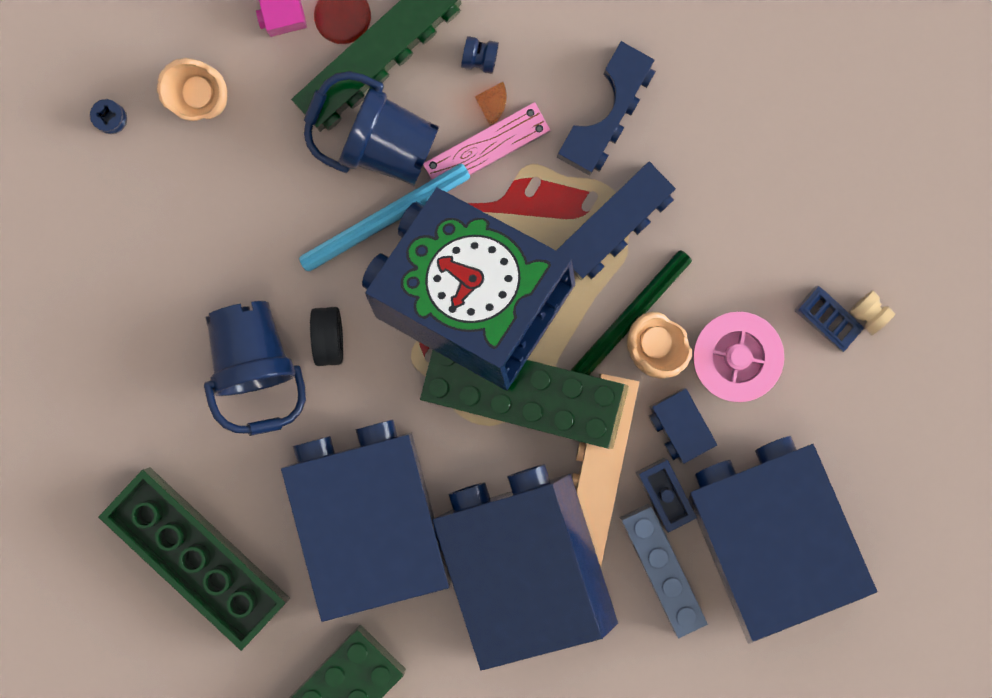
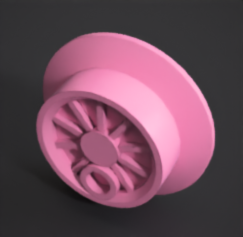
M730 312L713 319L699 334L693 353L694 367L701 383L713 395L731 402H747L763 396L776 384L784 366V348L778 333L766 320L748 312Z

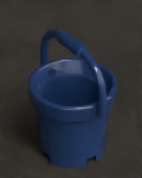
M348 71L336 73L326 79L319 90H315L304 117V137L306 146L312 155L325 165L343 173H347L350 168L356 169L359 166L414 186L421 172L420 169L429 154L439 126L426 121L387 99V94L383 92V83L366 75ZM354 80L366 84L370 88L351 128L339 161H336L319 151L313 141L312 129L313 125H316L329 88L338 81Z
M266 301L251 302L253 310H250L249 306L241 307L240 303L209 313V317H205L214 370L210 381L204 383L208 407L213 418L224 429L234 433L249 434V436L281 430L283 426L292 423L302 413L306 401L305 384L301 368L298 365H293L292 360L286 357L271 314L269 302ZM295 377L298 400L295 409L284 418L276 417L247 423V426H238L227 421L217 407L215 396H231L258 391L285 383Z

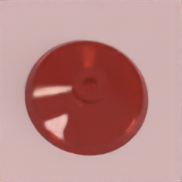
M318 0L314 10V21L318 31L324 38L333 43L348 44L356 41L367 31L371 21V10L367 0Z

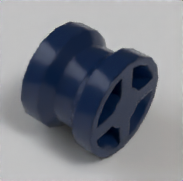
M103 99L96 102L91 108L90 119L96 128L112 135L124 129L127 123V114L124 108L113 100Z

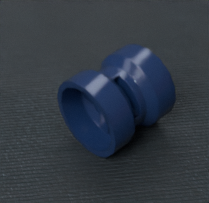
M467 36L461 68L471 70L476 67L481 68L484 73L493 74L499 42L489 40L487 43L479 42L475 37Z

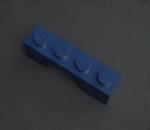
M622 41L620 42L603 74L609 81L614 94L612 111L604 120L590 126L574 125L559 150L557 158L589 176L594 169L600 172L609 156L604 152L609 141L616 144L624 129V126L620 125L625 113L630 116L632 115L640 101L635 96L641 85L647 88L656 72L651 69L655 61L653 58Z

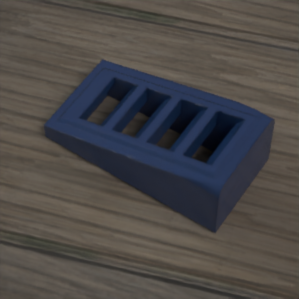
M815 286L794 310L842 352L850 346L864 329L853 316L820 286ZM820 299L824 304L813 315L810 310ZM828 308L833 310L824 323L819 320ZM840 316L843 320L831 332L828 327ZM849 324L852 329L840 340L837 337L838 334Z

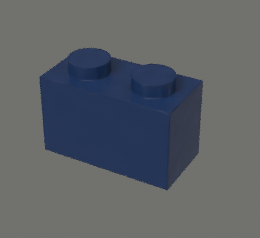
M682 388L649 406L653 412L648 415L657 432L663 430L668 439L664 446L673 461L678 458L680 463L685 464L717 446L715 439L686 388Z
M662 458L636 472L663 528L668 533L697 518L667 459Z

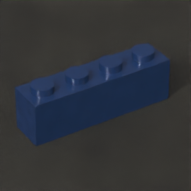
M649 161L556 251L572 259L574 274L580 280L586 275L590 279L594 278L605 267L601 261L609 253L615 257L628 245L624 239L632 231L638 235L651 223L647 217L655 209L661 213L674 201L670 195L676 188Z

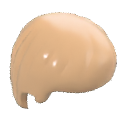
M190 58L173 60L165 66L158 76L157 93L159 94L160 102L165 108L182 119L188 121L212 119L220 115L227 104L228 91L222 75L215 68L202 61Z
M659 312L645 313L636 319L629 330L627 347L630 357L634 361L635 366L646 375L658 379L671 378L680 374L688 366L692 357V349L688 343L687 333L680 325L670 321L664 314Z

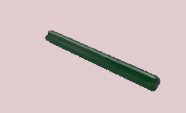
M682 250L678 251L570 371L590 375L629 332L636 319L645 314L692 262L690 256Z

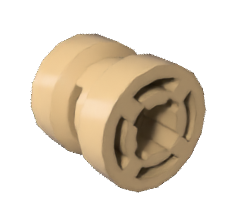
M874 290L861 298L849 311L855 319L866 320L865 329L870 335H874L895 316V312L889 306L880 307L882 305L880 297Z

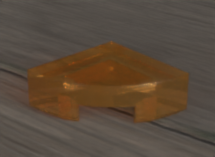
M503 82L475 96L489 126L498 121L506 106L507 93Z

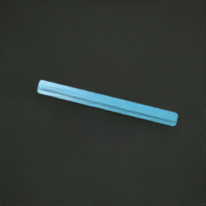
M463 164L456 165L308 251L299 258L302 267L306 271H312L400 220L412 203L417 201L425 205L436 187L448 192L469 180L470 174Z

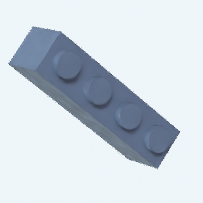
M647 504L621 516L622 524L678 639L708 625L652 506Z

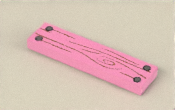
M534 102L430 159L423 165L431 180L458 164L465 165L469 174L472 175L550 132V128Z

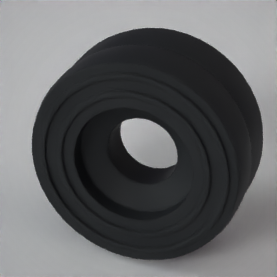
M338 307L314 308L311 310L310 338L312 356L316 366L340 365L343 362V331Z

